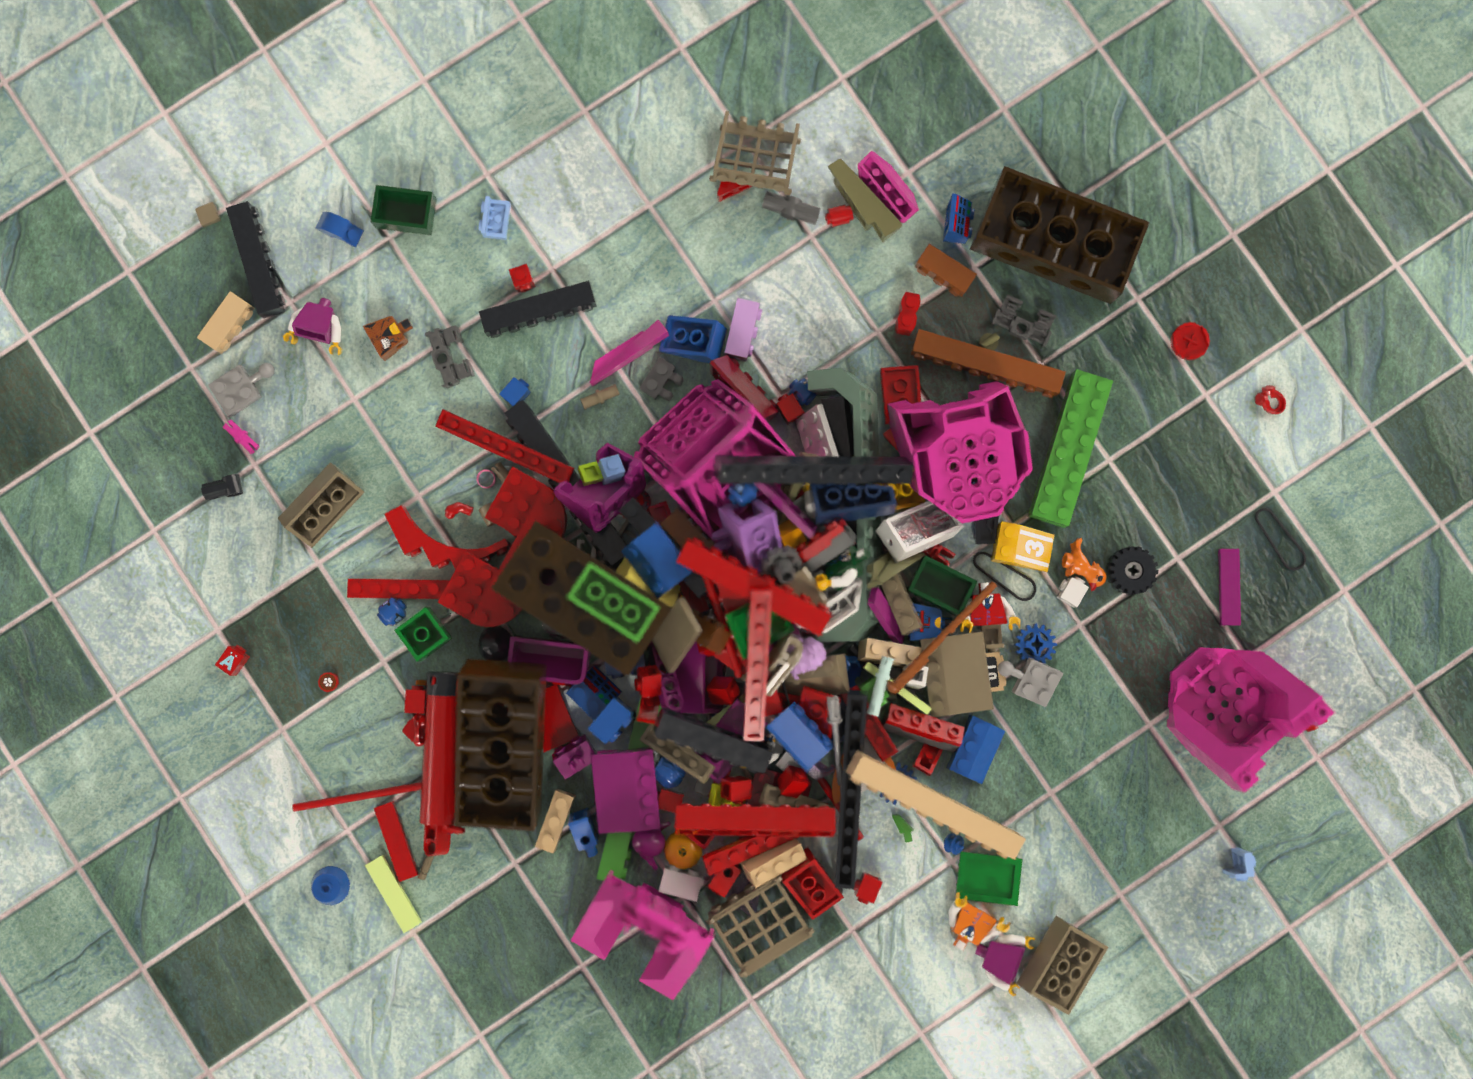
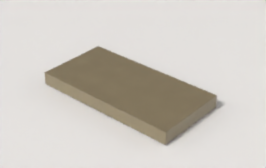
M684 597L676 601L652 640L668 674L675 672L702 631Z

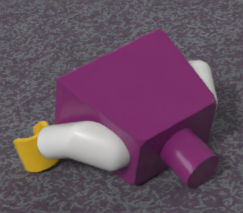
M321 298L318 304L307 302L304 307L292 313L288 326L289 332L284 334V341L288 342L289 337L292 336L291 344H296L298 342L297 336L326 344L333 342V345L329 347L330 354L333 355V349L337 347L338 355H341L342 348L338 345L341 342V326L338 317L334 314L333 308L330 307L331 301L327 298Z
M1012 934L999 936L996 940L990 942L989 947L979 944L975 951L976 955L985 958L982 967L985 969V974L992 984L1005 991L1007 990L1012 996H1016L1015 992L1011 991L1013 987L1020 989L1014 980L1024 955L1025 947L1034 949L1033 946L1028 945L1029 940L1036 939L1030 936L1023 937Z

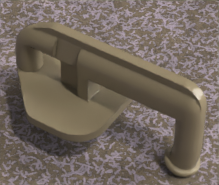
M791 633L779 639L768 654L769 671H772L778 663L780 665L767 681L766 696L772 695L802 658L803 644ZM789 644L795 647L791 653L786 651ZM746 673L741 677L742 681H745V682H746Z

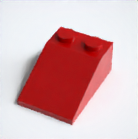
M809 847L803 850L807 859L783 872L780 876L785 886L810 918L814 920L842 900L844 896L838 888H835L833 880Z

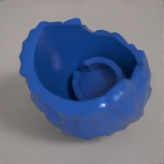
M662 755L655 767L656 780L666 789H672L680 785L687 773Z

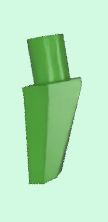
M892 814L899 833L904 835L905 843L912 842L911 832L914 829L899 814Z

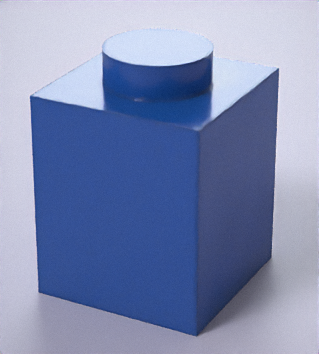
M513 377L499 395L511 406H515L521 400H525L531 392L528 389L529 384L522 378L518 381Z

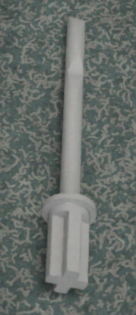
M834 695L833 697H827V722L832 724L837 783L841 785L842 764L838 723L842 722L843 718L840 715L839 698Z

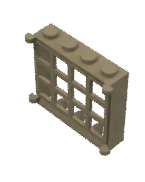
M725 111L723 125H720L721 135L713 175H710L709 180L711 182L719 180L721 182H734L739 185H751L757 188L774 189L779 192L784 191L785 195H791L792 189H788L796 144L799 145L801 143V139L798 138L800 124L796 123L794 133L785 132L783 123H778L776 130L765 128L766 121L762 119L758 121V127L747 125V117L745 116L740 117L739 123L729 122V111ZM726 133L740 135L738 145L724 143ZM744 136L757 138L756 148L742 146ZM761 139L775 141L774 150H761ZM779 142L792 144L791 154L777 152ZM723 148L737 150L735 160L721 158ZM741 151L755 153L753 163L739 161ZM758 154L772 156L771 165H758ZM776 157L789 159L788 170L774 167ZM720 163L734 165L733 170L720 168ZM741 166L752 169L751 173L737 171V168ZM755 169L769 171V176L755 174ZM773 172L787 174L786 179L772 177Z
M780 875L757 888L752 883L748 884L742 892L730 895L726 902L721 905H714L708 912L709 919L706 920V923L708 925L713 924L740 967L741 972L738 974L741 978L744 976L746 978L812 937V934L815 932L813 928L808 927L781 883L782 877ZM777 884L783 896L771 903L764 891ZM761 894L767 906L755 913L748 901ZM787 900L793 911L780 919L774 907ZM745 904L751 916L739 923L732 911ZM771 910L777 921L764 929L758 917ZM729 914L735 926L724 932L717 920ZM796 915L802 927L790 934L783 923ZM755 920L761 931L748 939L742 927ZM780 925L786 937L774 944L767 932ZM739 930L745 941L733 947L727 936ZM764 935L770 947L758 954L751 942ZM748 945L754 957L743 963L737 951Z

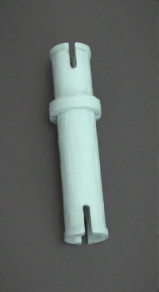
M886 656L881 657L878 673L875 674L877 678L867 714L878 717L887 682L891 678L889 674L894 661L893 658H887Z

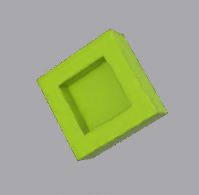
M597 461L578 466L577 470L584 486L603 481V475Z

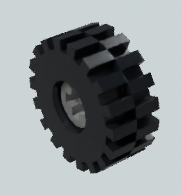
M1130 546L1116 551L1109 558L1110 562L1106 565L1108 568L1106 575H1109L1108 582L1112 583V588L1119 590L1118 592L1121 594L1136 595L1146 592L1147 589L1153 587L1152 584L1157 581L1155 576L1159 574V570H1156L1158 563L1153 561L1155 557L1149 555L1148 550H1142V547ZM1132 566L1137 570V573H1134L1133 576L1128 571V568H1132Z

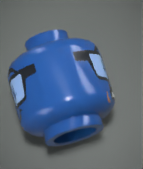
M805 378L799 381L795 379L789 385L791 389L789 395L793 393L800 406H808L817 396V394L808 390V380Z
M733 483L728 488L730 493L728 498L734 506L738 504L740 507H745L757 498L756 492H758V489L754 483Z
M389 598L379 606L377 616L385 626H395L406 617L405 609L407 606L401 599Z

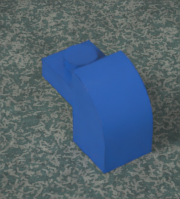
M324 211L315 229L331 238H338L352 247L357 246L364 230L350 223L349 220L334 213Z

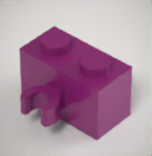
M584 734L574 737L566 746H560L555 749L552 754V760L564 779H567L590 765L591 754H597V752Z

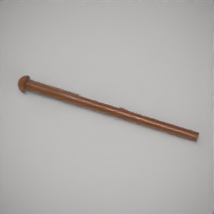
M993 581L893 682L890 680L887 682L889 692H900L930 661L927 658L944 641L949 633L953 634L956 628L997 587Z

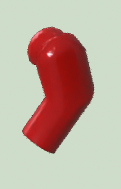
M461 502L453 503L445 508V517L453 519L455 514L460 512L471 516L474 507Z

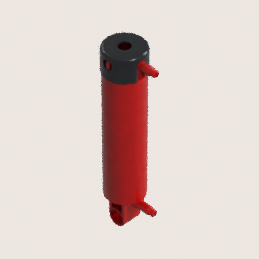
M427 672L419 823L425 824L423 849L429 857L446 855L450 850L451 834L465 833L464 827L455 826L457 677L459 672Z

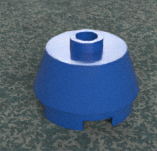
M323 867L312 878V894L321 904L329 906L339 904L349 893L350 881L348 875L338 867Z

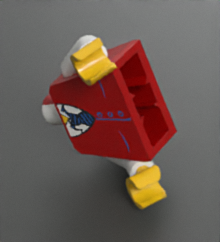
M978 583L979 594L989 583ZM990 593L962 622L960 632H963L964 627H967L969 633H971L973 626L1007 624V621L1009 622V630H1013L1012 624H1017L1018 628H1020L1021 622L1016 617L1010 604L1000 593ZM971 595L970 598H969V600H968V602H967V604H966V606H965V608H966L978 595Z

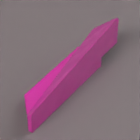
M659 320L655 321L644 332L641 331L597 359L594 363L590 380L591 386L593 387L668 337V331Z

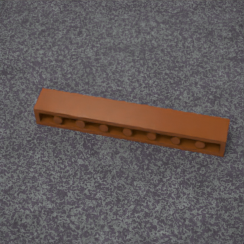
M921 329L916 333L910 354L914 355V358L917 360L925 361L927 359L933 361L932 363L938 366H943L944 364L951 366V369L955 371H969V374L972 376L980 377L982 375L993 382L998 380L1006 382L1005 384L1010 387H1024V390L1034 393L1038 391L1048 398H1053V396L1056 397L1060 394L1066 373L1059 369Z

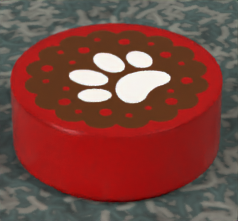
M327 672L319 677L318 685L321 690L331 692L338 687L339 678L336 674Z

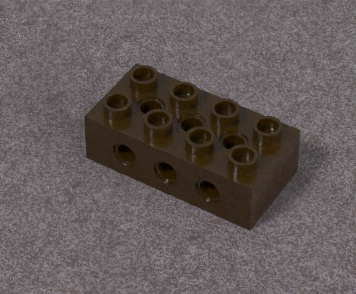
M1004 166L996 180L970 250L1112 304L1124 291L1150 222ZM1016 220H1022L1027 227H1021L1016 223ZM1052 234H1058L1062 241L1054 239ZM1087 247L1095 249L1097 255L1090 253Z
M536 520L491 588L627 677L672 609ZM589 563L660 607L639 642L634 641L619 630L613 629L608 623L567 598ZM547 569H553L557 575L556 581L552 585L546 586L541 578L542 573Z
M467 659L459 671L457 677L455 826L535 831L542 811L547 664ZM497 702L505 703L508 708L501 707ZM497 740L504 741L506 745L500 744Z

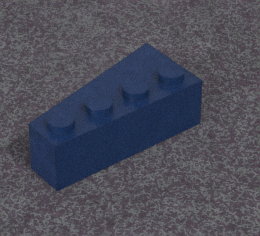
M810 483L809 485L816 526L829 524L833 520L837 522L841 518L844 521H851L895 513L897 504L893 486L868 484L860 486L835 483Z

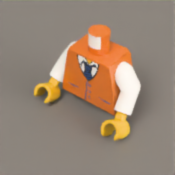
M956 893L955 901L948 910L951 930L958 934L953 945L962 951L965 949L968 941L979 945L995 938L1001 932H1007L1010 927V922L1006 925L1003 924L1004 917H1000L998 923H996L997 920L994 917L968 903L967 896L964 899H960V893Z

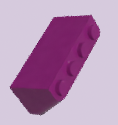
M516 635L510 637L508 661L547 664L546 681L579 684L586 677L592 653L575 642Z
M694 641L675 670L683 699L680 713H719L722 711L724 704H712L706 688L714 677H724V663L714 656L710 657L698 653L697 643Z

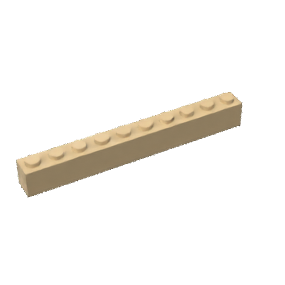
M858 750L846 769V772L851 776V781L859 785L863 782L867 785L866 788L872 792L877 793L880 791L884 793L883 796L888 800L894 801L896 799L900 801V805L910 810L912 807L917 810L916 813L924 818H927V816L932 817L934 823L940 826L944 824L949 826L948 829L959 835L960 832L965 834L964 837L973 843L976 840L981 842L980 845L989 851L992 848L997 850L996 853L1005 859L1010 857L1015 860L1026 840L1018 832Z

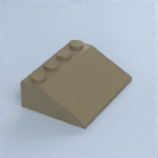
M983 632L947 636L927 658L930 661L924 666L929 667L926 683L931 716L938 717L994 709ZM935 638L921 639L922 652Z
M1056 916L1016 984L1034 997L1069 1015L1109 947Z

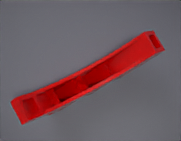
M401 505L384 514L404 555L415 557L421 554V550L424 549L432 567L444 568L450 564L449 561L451 560L456 570L466 551L485 562H489L491 556L495 554L497 556L503 555L508 552L507 548L511 547L509 541L505 538L488 547L478 549L447 546L434 540L422 531L411 518L406 507Z

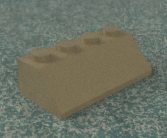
M330 462L278 517V520L285 529L313 548L364 494V491Z
M845 654L826 656L822 666H817L816 670L797 674L800 678L799 680L794 679L791 673L784 680L787 694L801 696L804 686L831 695L847 694L848 690H850ZM776 665V667L772 670V674H773V673L775 672V670L777 669V665ZM782 683L777 688L778 693H784Z

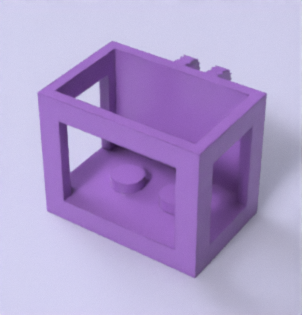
M758 497L751 502L754 516L744 521L732 512V510L740 507L738 504L734 506L732 503L719 507L718 511L722 529L712 534V539L719 541L714 544V547L720 551L727 549L729 556L738 559L740 565L744 567L749 565L758 570L757 574L762 573V559L767 558V553L776 547L782 549L775 512Z

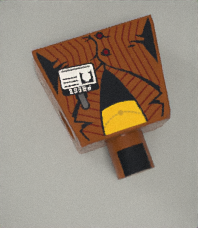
M389 316L364 325L363 328L380 358L386 361L408 343L404 333L413 329V326L408 318L398 323L393 316Z

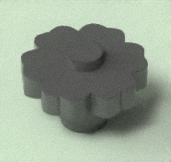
M789 546L783 549L776 547L767 553V558L762 559L761 570L763 574L776 580L775 583L779 581L789 583L794 579L795 572L801 569L802 560L794 548Z

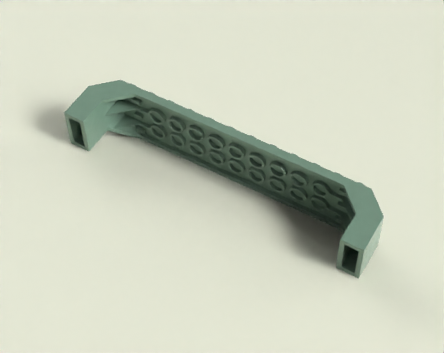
M842 368L807 371L809 391L820 396L841 394L853 405L854 456L879 457L877 394L853 374ZM855 484L860 486H866V484ZM881 516L857 520V549L866 548L870 554V558L863 561V574L860 576L863 583L858 611L828 632H822L821 636L815 634L816 641H862L881 625L867 604L871 588L868 589L867 583L871 582V574L867 573L866 568L868 564L882 555V540L876 532L877 528L881 525ZM881 585L875 586V587H878V588L880 589V591L882 592V594H883V596H884V591H883Z

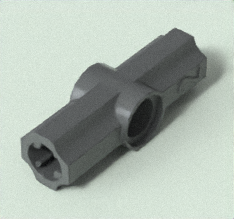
M769 191L766 192L762 208L779 213L786 219H798L816 225L821 208L803 203L797 197H784Z

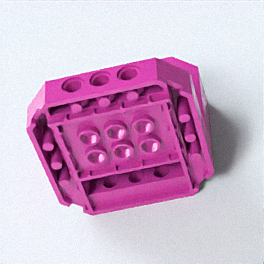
M719 379L712 381L711 385L704 387L703 384L695 386L640 437L638 442L641 446L640 450L634 454L635 458L642 461L643 469L689 514L693 522L702 528L708 539H712L713 532L722 529L718 508L731 503L728 495H730L728 488L733 484L719 483L713 475L715 456H796L756 408ZM782 483L774 484L780 489ZM757 487V497L773 509L774 503ZM751 503L745 507L732 510L742 521L754 516ZM727 549L722 550V552L728 555Z

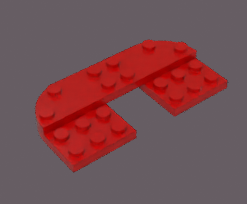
M515 467L511 468L484 517L517 536L500 568L498 569L466 551L438 601L439 604L478 626L495 627L505 624L516 618L523 610L491 588L535 520L562 538L567 528V514L564 504L557 499L554 490Z

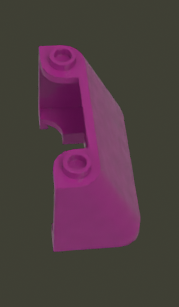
M606 443L597 451L596 461L599 463L602 458L619 454L625 470L621 481L603 485L601 481L584 486L580 479L573 486L571 483L564 481L554 489L557 499L588 528L595 532H599L620 513L619 510L633 497L636 499L646 487L642 461L609 443Z

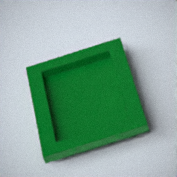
M750 602L725 615L742 659L747 658ZM772 611L769 645L795 631L791 621Z
M961 851L956 893H960V899H964L967 896V900L1018 906L1023 859L1015 858L1014 860L1010 857L1005 859L997 855Z

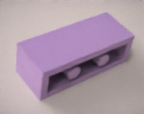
M737 298L725 356L728 355L729 358L733 357L746 362L748 356L752 357L754 346L751 345L752 338L756 339L758 328L755 327L756 320L760 321L762 309H759L760 303Z

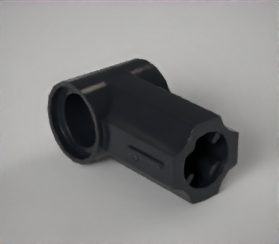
M239 474L227 475L222 477L221 480L202 484V495L207 501L225 496L234 497L242 495L243 489Z

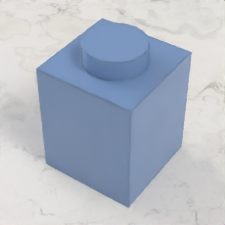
M619 454L600 459L598 465L603 475L602 484L607 485L621 481L625 470Z

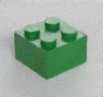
M430 607L423 608L394 630L417 662L423 661L453 639Z

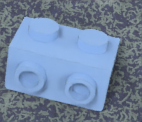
M485 196V201H482L481 204L483 219L479 221V231H481L484 238L507 240L510 201L494 200L490 196Z
M1231 848L1233 868L1222 869V872L1228 875L1229 878H1236V881H1247L1248 877H1255L1254 867L1256 866V860L1252 852L1241 848Z

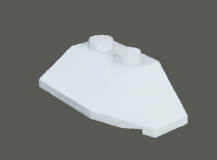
M860 577L855 579L850 586L844 587L840 591L830 586L826 590H822L828 598L826 606L829 607L828 611L832 615L823 633L828 632L858 611L863 583Z

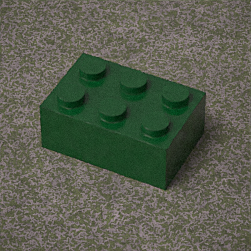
M376 185L370 222L376 229L432 235L437 198L433 192Z
M925 555L922 557L907 587V591L958 616L965 609L978 581Z

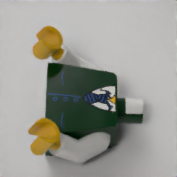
M851 545L825 563L826 576L820 574L815 577L818 589L826 590L830 586L840 591L844 587L850 586L855 579L863 574V561L870 558L868 550L866 548L858 550Z

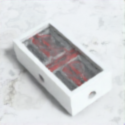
M927 501L885 519L876 532L897 563L954 537L964 526L954 517L930 501Z

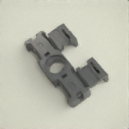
M1007 295L1001 309L996 311L991 325L994 326L996 324L1009 330V334L1025 341L1029 338L1043 344L1041 348H1044L1051 336L1050 328L1056 315L1040 309L1037 314L1039 316L1037 322L1027 321L1018 317L1017 313H1015L1017 307L1020 308L1023 301ZM1024 324L1026 332L1019 333L1016 330V325Z
M454 325L444 330L436 328L433 332L428 331L425 333V336L429 337L433 349L430 353L435 368L441 372L444 381L442 387L450 388L458 385L461 379L475 376L470 360H462L463 363L457 365L453 361L449 347H447V345L451 346L450 343L453 342L464 343L458 326ZM441 353L447 355V360L444 363H439L438 356Z

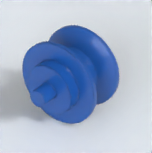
M950 833L944 839V849L946 852L958 855L964 848L962 836Z

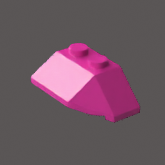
M871 151L858 163V177L901 223L907 222L919 211L913 192L894 168L883 158Z

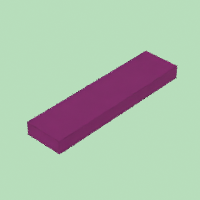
M754 483L809 539L815 535L817 526L774 483Z
M1218 549L1220 626H1241L1240 550Z
M872 587L867 604L891 641L903 644L905 635H902L889 603L878 587Z

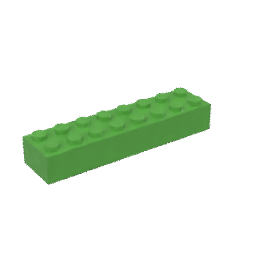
M1078 369L1071 373L1028 517L1062 528L1069 526L1113 380Z

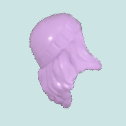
M791 633L803 644L802 658L790 672L794 679L799 680L800 678L797 674L816 670L817 666H822V662L826 659V651L823 644L812 637L803 639L799 635ZM789 644L786 651L791 653L795 647Z

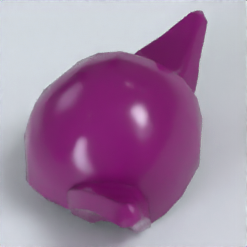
M669 821L660 824V829L637 831L633 836V848L654 870L658 869L654 857L661 854L665 847V837L661 831L671 825Z

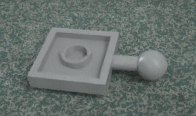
M263 363L259 367V371L249 377L244 367L239 364L208 386L227 417L231 418L262 398L254 383L263 377H272L275 370L271 364Z
M1030 657L1022 671L1015 669L1009 661H1002L998 665V672L1002 676L1012 675L1018 678L1012 689L1014 694L1044 707L1047 706L1064 674L1060 670Z

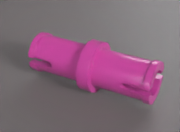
M232 419L227 421L229 425L227 423L224 424L223 429L234 437V441L237 444L240 443L250 454L255 453L254 449L256 451L259 449L260 446L248 436V432L242 430Z

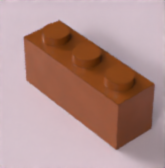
M928 244L915 265V268H917L921 275H928L935 284L945 286L954 296L963 297L977 275L931 244Z

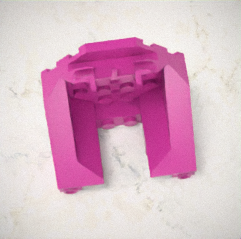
M998 381L980 384L979 390L968 392L967 400L938 405L931 400L914 404L904 400L887 404L890 419L889 425L900 457H906L914 465L910 484L911 488L962 524L999 516L1009 499H1012L1021 487V482L1032 471L1028 432L1024 429L1009 387ZM969 439L972 440L971 446L966 445V441ZM990 454L994 456L992 461L987 459ZM974 458L975 463L973 465H969V460ZM953 462L956 463V467L954 469H950V464ZM976 477L977 483L972 484V478Z
M1198 647L1170 672L1167 728L1192 756L1202 762L1231 789L1244 793L1260 780L1256 773L1266 765L1260 757L1283 737L1297 738L1310 725L1321 726L1335 713L1319 693L1263 651ZM1211 685L1215 688L1213 693H1210L1208 690ZM1237 688H1241L1242 693L1240 695L1236 694ZM1223 700H1226L1228 703L1225 708L1221 705ZM1208 713L1213 714L1212 720L1207 719ZM1236 715H1239L1241 718L1239 722L1234 720Z
M610 870L570 941L605 960L623 927L625 926L623 932L626 934L632 925L638 927L645 934H650L660 940L639 981L674 1000L704 956L714 938V929L710 928L708 931L695 923L682 910L684 905L659 892V890L649 884L643 883L642 886L635 887L612 875L614 871Z

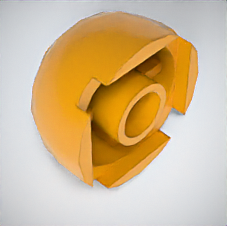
M674 832L669 835L665 842L664 854L670 865L684 870L692 868L698 863L703 849L686 835H675Z

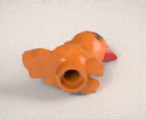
M1077 538L1070 544L1071 552L1064 554L1062 567L1067 568L1065 571L1066 577L1073 574L1081 575L1089 583L1091 591H1094L1106 582L1107 575L1099 564H1096L1094 561L1092 565L1089 564L1081 551L1082 538Z

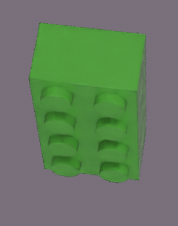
M591 563L588 564L567 597L636 642H639L660 609L659 606Z

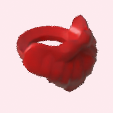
M416 714L411 720H408L402 730L411 742H414L415 746L418 747L424 745L426 716L422 714Z

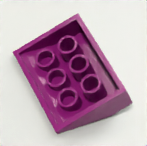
M644 747L591 754L598 833L637 832L660 829L653 749Z

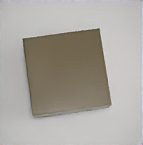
M213 202L195 208L202 227L221 221Z

